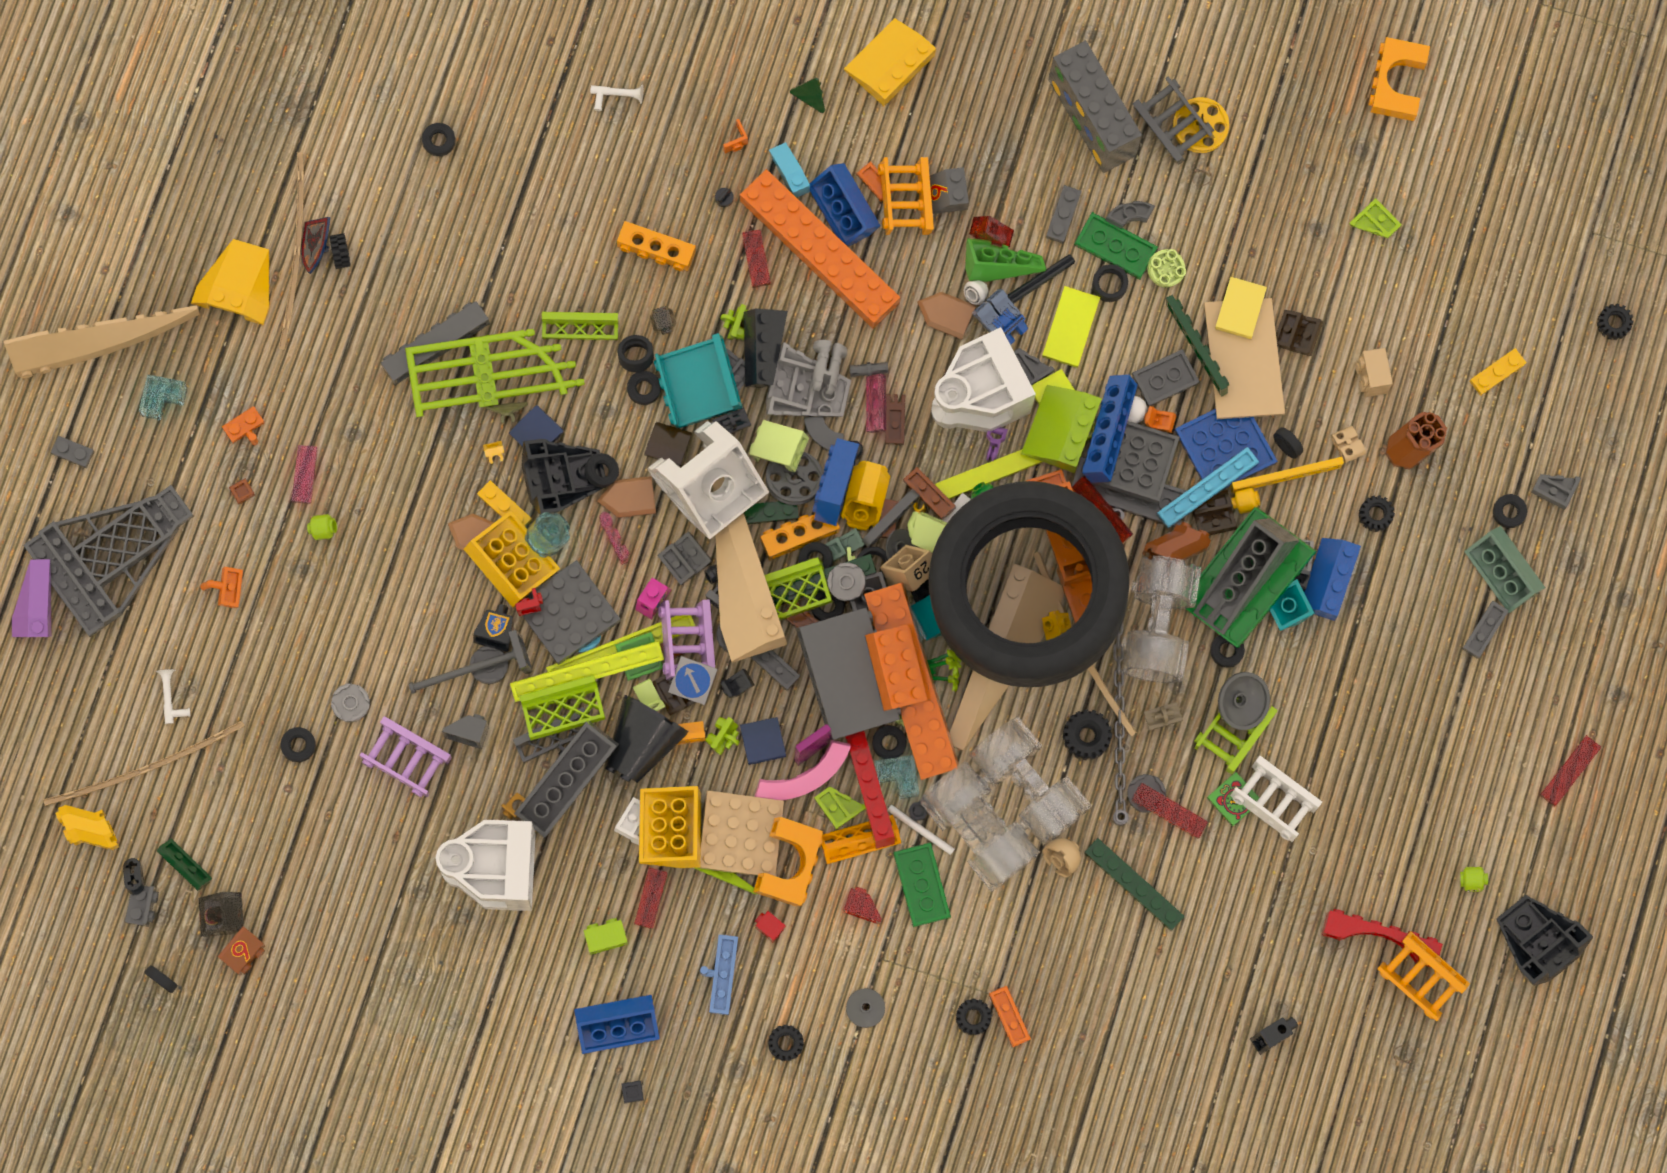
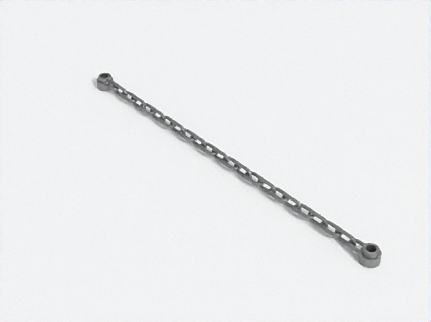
M1114 508L1110 511L1108 517L1113 527L1114 524H1119V530L1118 528L1115 529L1119 535L1122 531L1124 512L1121 509ZM1117 512L1120 514V517L1115 518L1113 514ZM1123 622L1121 632L1119 631L1117 634V643L1113 646V657L1117 661V669L1114 671V685L1117 687V695L1114 697V700L1117 703V699H1122V709L1119 707L1118 721L1114 724V735L1118 739V747L1115 748V762L1118 764V773L1115 775V788L1119 791V798L1115 802L1113 822L1118 826L1125 825L1129 818L1126 812V801L1122 798V791L1126 787V777L1122 773V764L1125 763V749L1122 747L1125 727L1121 723V710L1123 712L1125 709L1124 697L1121 695V687L1124 685V672L1120 665V661L1124 658V647L1120 643V636L1123 634ZM1116 647L1117 649L1121 647V658L1120 656L1116 658ZM1121 672V683H1117L1116 673L1119 675ZM1117 724L1118 726L1122 724V735L1121 733L1117 735ZM1122 750V760L1119 759L1118 761L1117 751L1121 752ZM1118 776L1119 778L1123 777V787L1122 785L1118 787ZM1118 802L1119 804L1123 802V810H1118ZM1118 814H1123L1124 820H1119Z

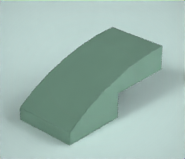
M857 528L825 544L832 551L833 562L847 556V547H851V553L866 546L862 542L863 538Z

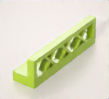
M542 312V339L618 340V313ZM546 324H553L559 330L554 334H546ZM568 325H574L578 330L574 334H567L564 329ZM587 325H593L597 329L592 335H587L583 331ZM606 325L614 326V335H606L602 329Z

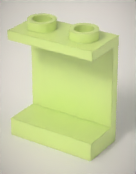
M763 420L757 429L756 439L750 446L749 455L757 462L761 458L782 464L789 471L796 472L809 437L804 431Z

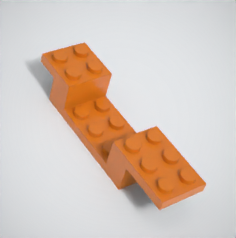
M1062 469L1026 480L1046 482L1072 490L1070 481L1066 482ZM1045 530L1058 565L1056 571L1074 623H1076L1084 613L1092 593V580L1089 568L1080 552L1068 540L1056 533Z

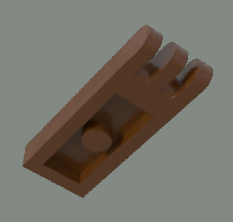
M886 394L885 445H904L905 394L901 395V402H898V394H894V401H890L891 395Z

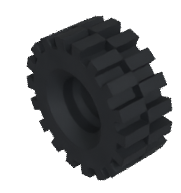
M1085 709L1083 712H1076L1066 722L1063 730L1065 748H1068V752L1070 754L1073 753L1076 758H1083L1082 760L1089 758L1093 760L1097 756L1100 757L1107 750L1112 739V728L1108 724V719H1104L1103 714H1097L1095 710L1091 712ZM1084 728L1092 729L1095 734L1093 741H1082L1080 731Z

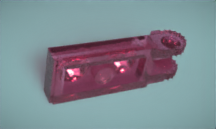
M602 512L599 517L600 524L620 564L628 563L627 556L630 555L625 545H621L619 541L621 536L617 528L613 529V519L610 514Z

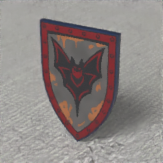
M331 217L305 222L301 255L303 265L309 274L315 270L323 253L329 251L326 243Z

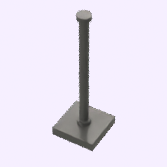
M517 630L509 632L513 646L510 652L416 683L410 682L409 688L411 693L414 694L417 690L511 659L517 660L519 668L525 674L532 673L533 670L522 635Z

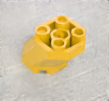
M860 461L858 465L853 466L841 517L843 519L845 517L849 527L865 531L869 529V526H875L879 522L890 481V475L886 466L869 461Z
M64 805L59 807V811L55 813L59 823L66 828L63 830V833L70 844L76 846L81 843H87L109 850L119 847L109 820L106 821V814L103 810L94 813Z

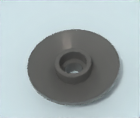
M897 529L889 535L886 541L888 560L905 545L916 547V545L911 543L912 539L909 537L907 530Z
M868 988L859 989L849 997L846 1004V1012L852 1023L859 1027L869 1028L882 1020L885 1013V1003L878 992ZM868 1004L870 1009L865 1011L862 1009V1005Z

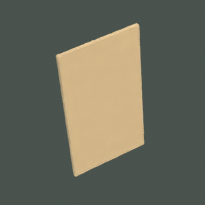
M1272 298L1263 299L1252 339L1215 329L1223 301L1204 302L1210 357L1212 361L1216 360L1220 367L1219 372L1221 376H1225L1229 382L1228 394L1222 397L1213 384L1217 419L1285 415Z

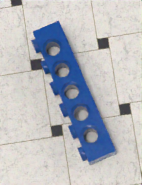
M1129 374L1109 376L1108 383L1106 384L1101 408L1096 419V426L1087 451V458L1083 465L1082 473L1091 483L1111 482L1138 385Z

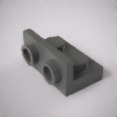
M144 886L141 893L137 895L130 894L125 923L149 927L150 922L153 923L155 911H152L153 905L157 903L159 892H156L157 888L155 886Z

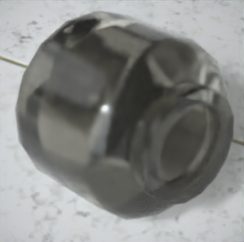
M666 306L652 310V314L649 316L653 330L661 332L662 335L672 332V327L677 324L673 310Z

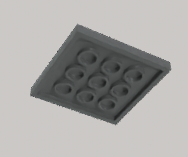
M1128 421L1111 482H1096L1092 484L1159 504L1180 437Z
M577 560L536 588L537 593L541 592L543 604H540L541 611L522 616L558 665L621 622L620 617ZM530 593L525 598L534 599L533 593Z

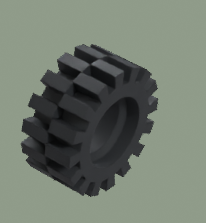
M345 233L329 236L335 268L351 267Z
M1618 303L1615 306L1610 304L1609 307L1606 306L1597 319V326L1600 327L1598 330L1603 332L1602 336L1605 337L1607 335V339L1611 340V338H1614V340H1617L1618 338L1622 339L1628 334L1634 320H1632L1633 315L1629 314L1630 310H1625L1626 306L1620 307ZM1613 315L1620 317L1622 326L1619 328L1611 327L1608 322L1609 317Z
M1374 495L1371 498L1368 497L1363 502L1358 516L1360 517V523L1364 524V528L1368 527L1369 531L1375 530V532H1378L1379 530H1385L1391 524L1395 516L1393 512L1395 509L1394 506H1391L1392 502L1387 501L1388 498L1384 497L1383 499L1381 495L1377 497ZM1371 508H1381L1384 513L1381 520L1372 519L1369 514Z
M980 999L966 1000L956 1012V1023L959 1029L964 1033H968V1035L982 1034L991 1023V1010ZM968 1011H979L981 1021L978 1024H970L966 1019Z
M792 1025L778 1026L772 1031L768 1041L771 1054L781 1061L796 1059L801 1054L804 1045L802 1034ZM782 1036H790L793 1039L794 1045L790 1050L785 1051L779 1047L778 1041Z

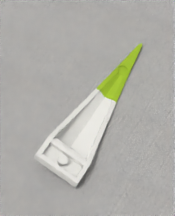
M633 797L614 831L639 845L640 800ZM694 868L758 895L753 892V886L734 873Z

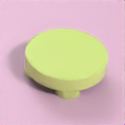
M1174 249L1160 250L1148 262L1147 270L1149 277L1156 285L1161 287H1172L1178 284L1186 274L1184 261Z

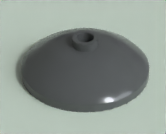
M1239 672L1229 677L1221 687L1218 696V709L1222 719L1230 727L1239 730H1248L1260 724L1267 715L1270 706L1268 686L1260 676L1250 672Z

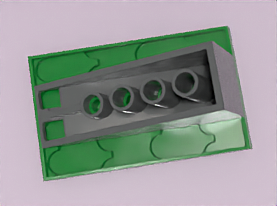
M1254 507L1178 601V604L1238 648L1245 642L1317 551L1261 509Z

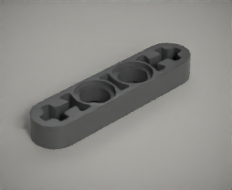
M914 489L909 491L868 532L862 542L868 548L874 545L919 499L920 495Z

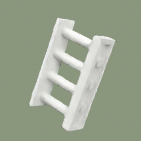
M1259 756L1252 765L1255 771L1242 790L1236 787L1230 796L1235 803L1243 805L1278 831L1282 838L1293 842L1299 834L1295 831V828L1308 811L1314 813L1322 801L1266 759ZM1264 776L1270 781V785L1256 802L1248 796V793L1260 777ZM1276 788H1280L1285 792L1286 796L1275 811L1271 813L1263 806ZM1296 800L1302 807L1289 825H1287L1279 817L1290 802Z

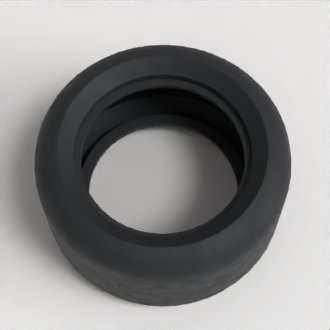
M1021 481L1007 483L982 492L963 505L951 517L942 530L932 553L929 568V593L935 620L943 638L956 656L968 667L998 683L1016 687H1043L1064 682L1087 670L1100 659L1113 643L1121 628L1128 603L1129 567L1124 546L1118 533L1107 517L1093 503L1076 492L1059 485L1046 482ZM1039 528L1056 533L1076 547L1089 568L1092 580V593L1084 613L1070 629L1053 639L1037 643H1020L1002 638L989 630L978 619L968 601L967 579L976 556L991 540L1011 530Z

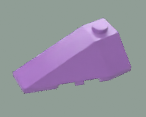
M50 559L30 560L12 616V637H52Z

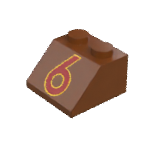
M243 926L217 957L241 976L242 973L245 975L251 969V963L255 958L259 959L263 955L265 945Z

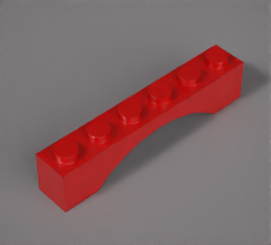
M860 731L845 736L846 743L851 745L849 756L859 783L875 847L878 849L895 844V836L865 732Z
M1339 909L1330 910L1326 915L1321 934L1323 936L1340 941L1356 935H1374L1388 939L1402 949L1405 947L1402 941L1408 933L1401 932L1399 927L1389 926L1388 928L1382 926V923L1379 921H1365L1359 915H1344L1345 912ZM1412 932L1440 956L1443 944L1438 943V939L1433 937L1425 939L1419 937L1420 934ZM1410 952L1408 954L1414 963L1420 960L1416 953Z

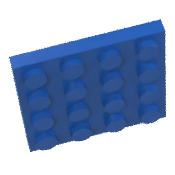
M1216 409L1174 430L1177 436L1180 437L1179 440L1201 480L1247 447L1259 463L1234 482L1244 480L1278 462L1254 417L1217 419Z

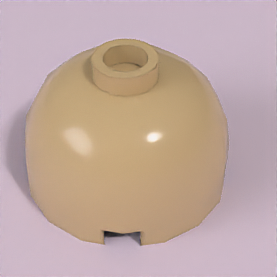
M1056 838L1049 842L1042 850L1047 864L1050 866L1053 863L1058 869L1055 872L1062 877H1069L1080 865L1081 855L1079 846L1074 841Z

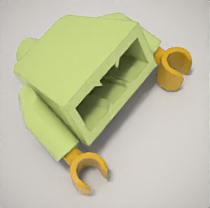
M916 502L913 505L914 512H912L907 523L909 537L912 539L911 543L913 545L930 550L933 553L936 542L947 522L926 514L924 504L921 509H917L918 503Z

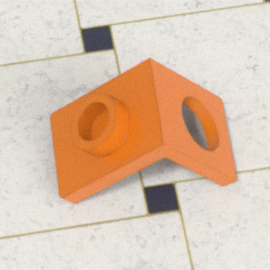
M739 119L736 120V126L741 137L723 144L724 153L739 151L744 145L748 144V137Z

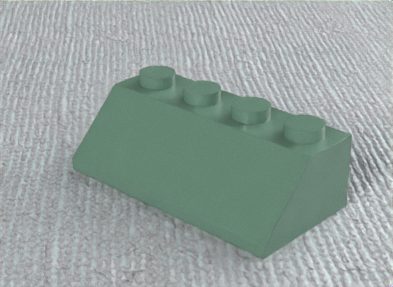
M1501 526L1488 532L1464 551L1504 608L1509 610L1508 613H1511L1546 588Z

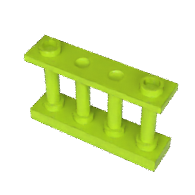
M1271 706L1263 721L1258 726L1247 730L1249 731L1248 734H1250L1247 741L1239 739L1217 722L1221 718L1220 713H1218L1204 734L1200 732L1194 740L1197 743L1194 749L1198 750L1201 744L1226 761L1228 765L1226 771L1232 775L1278 710ZM1212 729L1237 746V749L1240 751L1236 756L1233 754L1229 755L1206 738Z

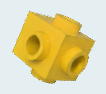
M1060 610L1051 611L1049 616L1042 618L1046 640L1053 639L1071 628L1068 613H1060Z

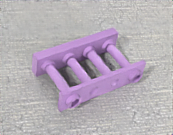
M665 600L659 606L658 615L662 620L665 659L663 674H666V680H670L675 676L678 664L674 665L673 653H699L702 658L701 663L715 668L710 600L700 601L696 608H670L669 600ZM696 615L699 624L688 627H671L670 616ZM672 634H697L700 636L699 645L673 646Z
M384 716L380 721L381 726H383V732L368 756L361 752L362 763L369 768L374 766L413 789L411 792L419 797L424 795L428 798L429 792L425 790L426 785L439 764L443 762L448 764L450 762L451 755ZM394 733L400 736V741L386 764L383 765L376 761L375 758L388 737ZM412 743L416 746V752L402 775L391 770L405 746ZM427 752L433 756V761L417 785L408 780L422 755H425Z

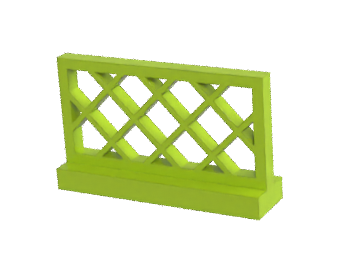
M818 557L764 575L771 596L779 599L775 607L777 614H779V620L833 602L824 574L823 563ZM820 573L821 579L817 585L809 581L812 575ZM796 580L804 582L799 591L791 587ZM807 584L815 587L811 597L803 593ZM778 586L786 588L781 597L773 594ZM789 590L797 593L793 602L785 599ZM818 590L824 591L827 597L820 601L814 599ZM800 596L809 599L805 606L800 607L796 605ZM782 602L791 605L785 613L778 611Z
M594 675L519 696L530 740L581 727L588 720L595 723L606 719ZM595 692V697L591 702L584 699L587 694ZM574 698L577 700L573 707L565 704L568 699ZM581 702L589 705L584 712L577 710ZM551 704L559 705L554 712L547 710ZM563 707L570 710L565 718L558 715ZM592 708L599 710L600 715L592 717L588 713ZM533 709L540 710L536 717L530 716L528 711ZM543 713L551 715L547 723L539 720ZM573 713L581 716L578 721L573 722L569 720ZM555 718L562 721L560 726L557 727L551 726V723ZM536 723L544 726L541 731L533 733L532 729Z

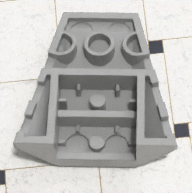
M783 342L780 348L774 384L769 386L767 392V415L843 417L851 380L839 374L837 385L832 395L825 394L826 383H822L819 392L813 391V374L817 361L810 359L799 350L796 351L789 347L790 345Z

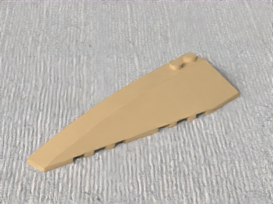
M196 305L173 309L171 314L160 311L155 312L152 317L144 316V314L135 316L136 319L129 321L125 317L95 322L93 327L83 324L77 325L74 330L66 329V327L57 329L58 332L49 334L48 330L5 340L4 345L18 378H30L33 376L32 374H46L51 372L52 369L87 361L130 347L200 315V311Z
M724 477L714 482L713 492L722 486ZM742 513L715 535L720 628L732 663L787 645L744 513Z
M1013 564L989 630L1002 638L1015 642H1040L1045 635L1042 618L1049 616V612L1058 610V599L1061 603L1064 596L1062 585L1033 570ZM973 670L949 732L953 747L960 750L966 748L1009 685L990 680Z

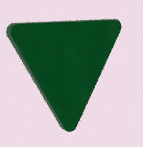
M815 77L790 90L792 95L820 113L825 112L822 97L823 90L820 88L821 82H819L818 78Z

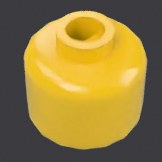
M1253 488L1237 490L1235 497L1231 498L1233 508L1238 509L1240 514L1249 513L1254 507L1261 505L1259 493Z

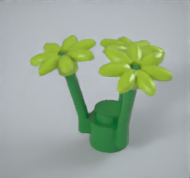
M947 649V653L927 660L933 680L953 683L952 691L956 692L959 684L958 678L960 673L958 668H961V660L952 650ZM947 664L949 670L954 669L953 675L948 677L933 675L936 674V667Z

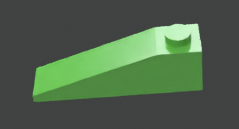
M967 238L965 269L969 281L980 280L988 282L1045 272L1046 270L1043 257L1023 250L1018 252L1012 251L1006 245H1002V247L991 245L992 241Z

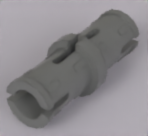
M866 362V364L850 365L851 377L867 375L872 377V375L889 374L888 362Z

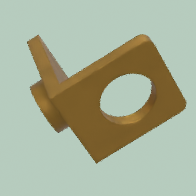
M515 793L506 805L502 804L501 807L504 810L502 813L508 819L512 820L514 818L518 821L520 818L514 814L516 811L512 805L516 800L524 802L525 798L519 793Z

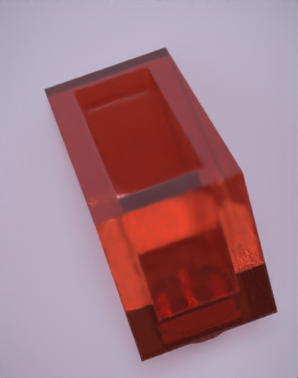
M991 216L973 217L969 234L976 239L992 241L991 244L998 246L1006 245L1010 248L1014 230Z
M860 887L851 888L843 913L880 925L882 918L870 894L866 893L867 890Z

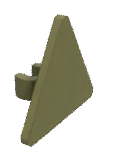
M528 402L488 406L486 409L501 414L502 423H504V417L507 415L512 418V422H515L514 412L527 406Z

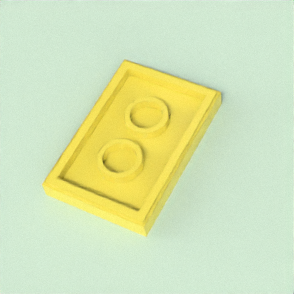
M1230 277L1215 329L1252 339L1267 287Z

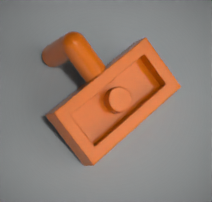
M253 406L223 425L222 429L232 443L247 436L252 445H257L259 441L256 434L252 431L265 422Z
M223 567L221 582L208 580L202 583L200 588L202 590L209 588L220 589L218 605L238 608L243 570Z

